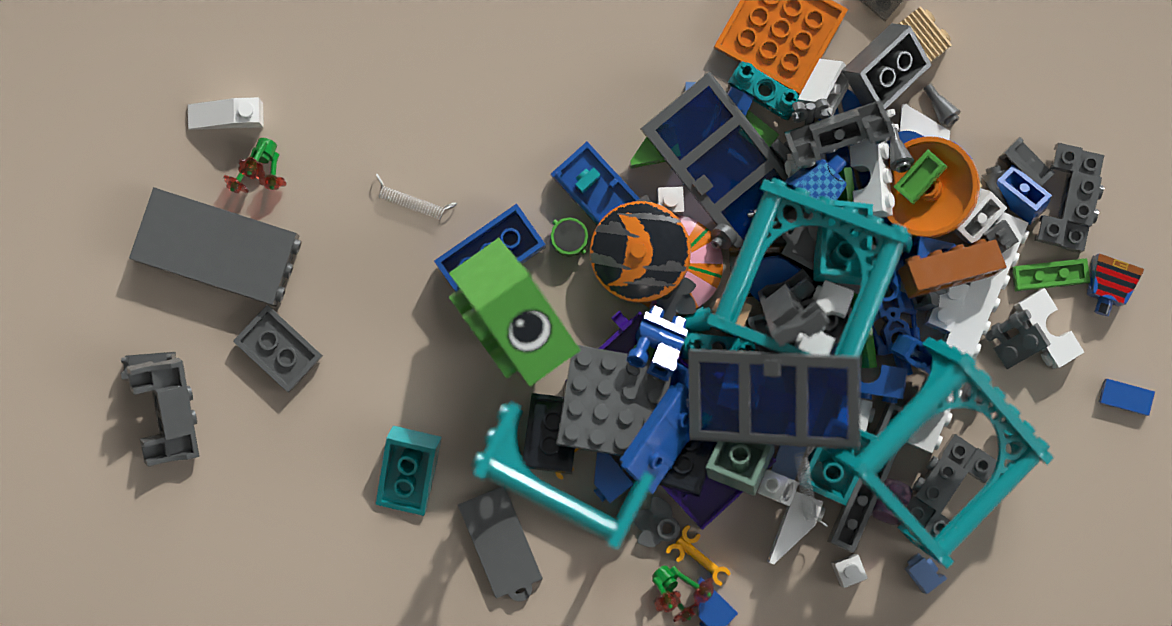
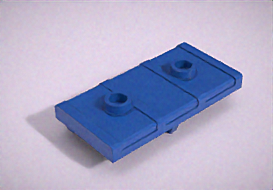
M588 141L550 174L595 225H598L603 217L614 208L640 199ZM592 168H595L601 174L600 179L581 194L575 188V184L578 182L576 177L585 169L590 171Z
M677 383L676 386L671 385L620 459L621 466L637 482H639L644 472L654 476L647 491L651 494L656 491L657 486L672 467L686 443L690 440L689 389L685 385ZM701 403L702 421L709 411Z

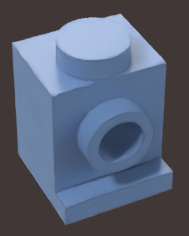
M920 553L911 557L907 561L909 565L904 568L922 593L925 594L931 592L947 579L945 575L937 574L936 572L939 569L930 558L926 560Z

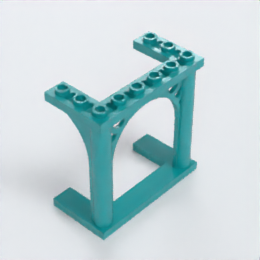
M772 178L771 181L764 179L760 188L763 192L762 198L715 315H709L707 324L718 331L736 338L741 337L779 353L812 354L787 343L781 347L774 338L736 323L762 258L773 241L794 228L802 226L825 227L842 235L853 246L861 263V289L835 355L860 356L898 259L903 251L909 253L913 245L911 235L907 232L908 229L894 223L892 227L882 224L883 219L871 214L867 218L858 215L859 210L844 205L843 209L834 206L835 201L820 196L819 200L810 197L811 192L799 187H796L795 190L789 189L786 186L787 183ZM793 206L796 209L797 219L795 222L791 223L785 220L783 216L784 207L791 209ZM802 208H804L806 213L808 214L812 212L813 217L809 220L803 218ZM776 216L782 224V227L780 229H773L774 225L777 223L776 221H774ZM830 219L835 220L836 223L834 226L828 225V221ZM851 229H854L855 232L865 231L857 238L850 235ZM870 236L876 237L878 245L874 249L864 251L860 248V243L863 239ZM878 254L877 259H873L872 266L866 263L867 257H873ZM817 367L829 372L832 376L848 382V368Z
M928 337L922 345L932 355V370L927 382L918 395L857 458L845 449H824L839 465L863 481L899 520L901 524L897 528L913 545L948 569L955 562L949 555L1040 461L1048 465L1054 457L1048 451L1050 446L1042 438H1037L1033 434L1036 431L1034 427L1027 421L1021 420L1019 417L1021 412L1014 405L1008 404L1004 400L1007 396L998 387H993L990 384L992 381L991 377L982 369H977L975 366L977 361L969 353L965 352L963 354L957 347L952 346L950 348L941 339L936 341ZM968 383L970 385V394L966 400L962 401L960 390L964 384ZM952 396L953 400L947 402L946 399ZM976 397L981 399L979 404L975 402ZM952 408H971L982 413L990 421L996 432L998 440L996 466L986 485L933 539L875 474L933 416ZM995 412L996 416L992 418V414ZM1008 444H1010L1011 453H1007L1006 446ZM1006 459L1010 460V462L1008 461L1007 465L1004 466V461Z
M512 402L509 406L503 405L497 417L501 422L496 430L491 428L484 443L488 447L484 453L479 452L475 458L472 467L476 470L473 474L482 479H490L602 537L608 545L618 549L654 476L644 472L639 482L634 481L614 519L545 483L524 466L518 446V427L523 411L520 410V406Z

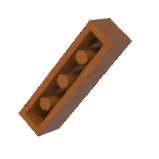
M980 239L968 247H964L963 244L949 249V252L942 253V250H937L928 254L925 258L920 259V256L911 257L905 260L906 264L898 272L908 298H913L996 276L1007 266L997 241L986 242L985 239Z

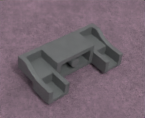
M879 100L786 131L784 134L796 167L809 168L814 166L816 161L821 160L820 154L822 153L829 154L835 152L840 147L859 144L867 138L870 143H884L890 140V137L894 136L895 132L883 103Z
M1058 142L1054 146L1056 153L1050 169L1069 174L1066 176L1058 218L1046 215L1040 216L1039 222L1041 224L1039 234L1035 236V241L1082 253L1085 251L1089 227L1096 223L1099 214L1096 205L1097 200L1101 199L1104 186L1101 185L1102 177L1100 175L1105 155Z
M803 268L788 280L778 284L766 285L757 292L764 311L762 316L767 322L765 326L781 347L786 343L793 342L802 331L810 338L812 335L822 332L826 325L830 323L826 312L816 301L803 310L800 301L810 298L816 290L813 279Z
M175 358L158 363L150 361L128 366L127 372L131 392L135 395L152 391L160 433L140 439L144 463L147 466H152L169 461L189 460L200 457L194 427L197 424V416L194 409L191 410L190 401L193 400V393L191 387L187 386L183 361L180 358Z
M952 434L938 457L933 456L926 466L928 472L924 478L919 477L912 487L914 492L904 507L934 539L951 521L942 515L941 512L967 473L980 482L986 483L995 469L997 460L981 449L974 447L957 434Z

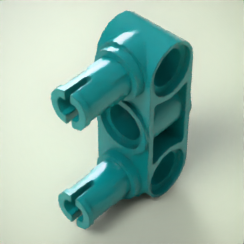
M741 61L728 81L731 87L754 97V102L784 120H789L792 113H794L792 103L799 102V95L795 90L785 87L756 69L751 63ZM760 86H767L770 88L771 94L769 96H762L758 88Z
M687 333L681 348L680 357L682 359H689L690 349L712 350V345L715 342L720 343L723 350L755 352L756 348L753 342L743 338Z

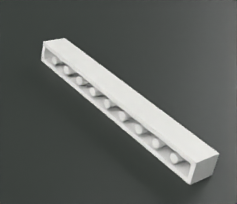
M1005 212L1002 213L990 228L1000 221L1006 220L1019 242L1002 253L1007 268L996 276L967 283L970 288L954 327L943 338V341L950 348L955 346L963 354L967 352L973 358L977 357L981 349V345L978 344L981 336H985L989 330L991 322L988 319L991 312L995 313L999 306L1000 299L997 297L1000 290H1004L1009 282L1010 276L1007 274L1010 266L1014 267L1018 261V247L1020 244L1025 243L1029 231L1026 230L1028 222ZM952 396L948 398L949 402L953 400ZM951 409L942 411L929 419L905 444L926 453H933V450L937 451L943 439L940 436L943 426L947 427L951 421L952 413H949Z

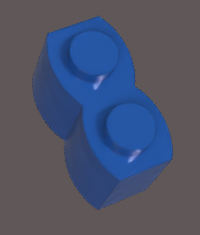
M899 334L891 347L892 353L920 371L930 375L933 359L932 355L922 345L923 342L910 335Z

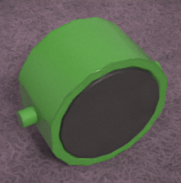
M569 217L559 221L555 219L552 222L554 226L551 232V243L556 252L567 257L576 256L580 252L584 255L587 252L585 247L587 245L588 232L581 221Z

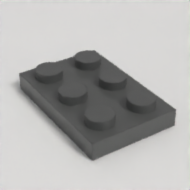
M266 305L233 341L288 393L323 357L317 349L269 305Z

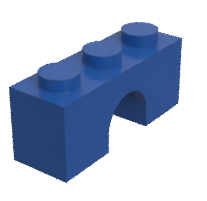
M882 365L880 376L876 381L864 383L860 380V398L872 400V396L877 395L883 396L882 401L897 404L898 399H904L908 369ZM829 373L827 387L833 388V394L847 395L848 382Z

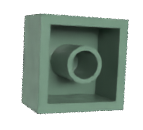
M726 423L722 432L739 433V427ZM717 442L706 466L707 477L755 496L774 454V445Z

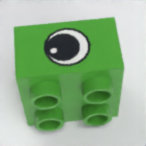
M500 238L449 272L460 289L448 297L506 378L519 371L528 385L532 386L581 351L530 274Z

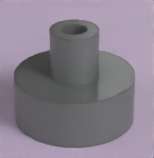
M720 223L711 231V245L715 249L727 250L737 241V235L730 226Z

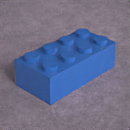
M517 203L434 260L455 292L460 288L449 272L498 238H500L521 265L546 248V244Z

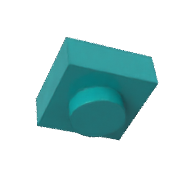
M592 168L590 171L585 169L576 177L578 182L575 184V188L583 194L600 179L601 174L595 168Z

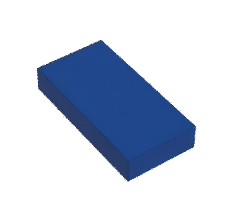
M1106 378L1104 379L1099 403L1149 416L1155 391Z

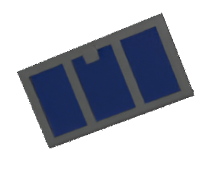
M710 72L705 73L702 78L640 128L715 224H727L735 231L737 241L733 244L734 248L742 247L753 218L747 217V213H752L753 210L758 208L763 195L760 188L764 179L771 181L772 178L785 182L788 179V175L786 174L785 166ZM792 206L791 209L787 207V213L794 207Z
M690 349V440L859 450L860 356Z

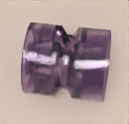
M886 479L884 485L903 506L909 505L913 494L912 488L903 482ZM877 499L871 515L884 523L900 525L899 520Z

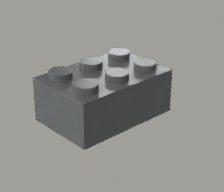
M891 23L842 69V72L862 106L881 100L886 109L932 64L911 26Z

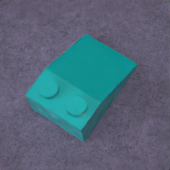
M833 200L835 201L834 206L842 209L844 205L859 210L858 215L866 218L869 214L873 215V204ZM834 219L828 221L829 226H834L836 223ZM818 226L814 253L813 281L824 282L826 280L831 283L861 285V263L853 246L837 232ZM851 229L850 235L857 238L865 231L855 232L854 229ZM872 236L866 237L861 241L860 248L862 250H872ZM867 257L866 263L871 266L872 257Z
M831 416L820 437L848 439V423ZM860 429L859 450H845L857 458L877 436ZM814 447L808 456V460H806L809 462H805L804 468L810 469L808 472L811 473L801 472L802 474H807V476H802L806 477L802 480L810 482L812 485L800 483V485H809V487H812V491L847 505L859 478L839 465L824 448Z
M397 426L391 428L386 437L375 505L417 515H425L438 461L441 436Z

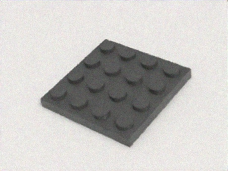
M578 345L581 351L570 358L556 445L622 457L668 390L670 378L666 382L647 373L652 358H648L645 367L636 368L627 362L628 354ZM655 365V367L659 371H667L666 369Z

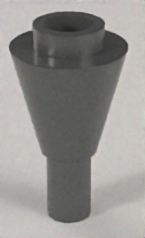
M932 84L927 85L923 89L932 101L934 111L941 126L946 124L949 127L959 120L958 115L961 111L942 95L940 96Z
M893 127L895 135L890 137V169L903 173L908 171L915 161L900 140L897 128Z
M1000 165L985 169L986 173L982 177L989 190L1007 207L1006 200L996 183L1006 172V169H1001Z

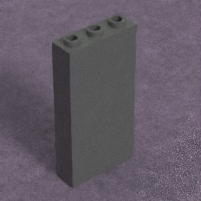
M153 187L129 259L276 306L277 302H282L286 288H283L285 279H289L292 274L294 265L291 264L293 255H297L300 250L301 240H299L300 236L295 232Z

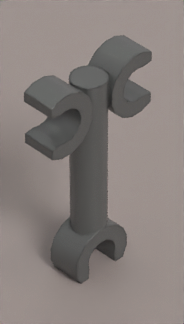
M819 99L814 103H807L806 105L803 102L792 103L794 110L792 118L796 123L805 120V125L815 122V117L818 119L828 118L826 108H829L827 99Z

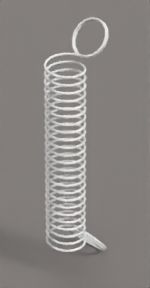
M376 174L377 178L379 179V181H380V183H381V185H382V190H383V188H384L383 185H384V184H383V182L381 181V179H380V177L378 176V174ZM457 203L446 205L444 210L456 206Z
M808 447L807 453L810 454L813 451L814 447L810 452V447ZM801 459L796 460V463H797V461L806 462V463L809 462V461L801 460ZM796 464L797 467L799 466L800 468H803L804 470L810 471V469L804 468V466H800V465H797V464ZM803 470L798 471V472H803V473H808V474L811 473V472L803 471ZM799 479V481H800V480L802 481V482H799V485H800V483H805V484H810V485H812V483H810V482H804V480ZM812 490L803 491V493H801V496L806 492H814ZM814 497L811 498V499H805V498H803L802 500H805V501L814 500ZM802 501V504H803V502H804L805 504H807V503H814V504H815L814 501H810V502ZM805 506L803 508L812 509L813 507ZM803 509V513H804V514L806 513L807 515H809V514H815V515H817V513H815V512H816L815 509H813V510H807V509L804 510V509ZM817 518L818 521H820L823 525L828 527L822 520Z

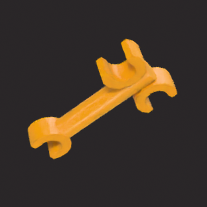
M686 525L682 529V536L679 537L675 544H670L665 552L669 554L672 549L677 548L680 552L676 558L677 562L682 561L686 552L710 572L713 581L721 586L723 583L717 579V574L723 571L730 575V571L726 567H718L691 544L697 542L701 535L697 533L694 538H688L686 534L690 526Z

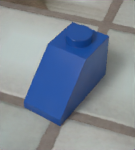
M1014 165L996 182L1011 211L1028 222L1029 225L1047 209L1052 197L1049 192Z
M597 452L594 484L597 488L593 491L602 502L607 499L611 503L632 486L633 483L610 454Z
M700 576L697 579V584L709 591L711 596L707 597L697 591V616L702 620L699 625L727 626L737 616L738 612Z

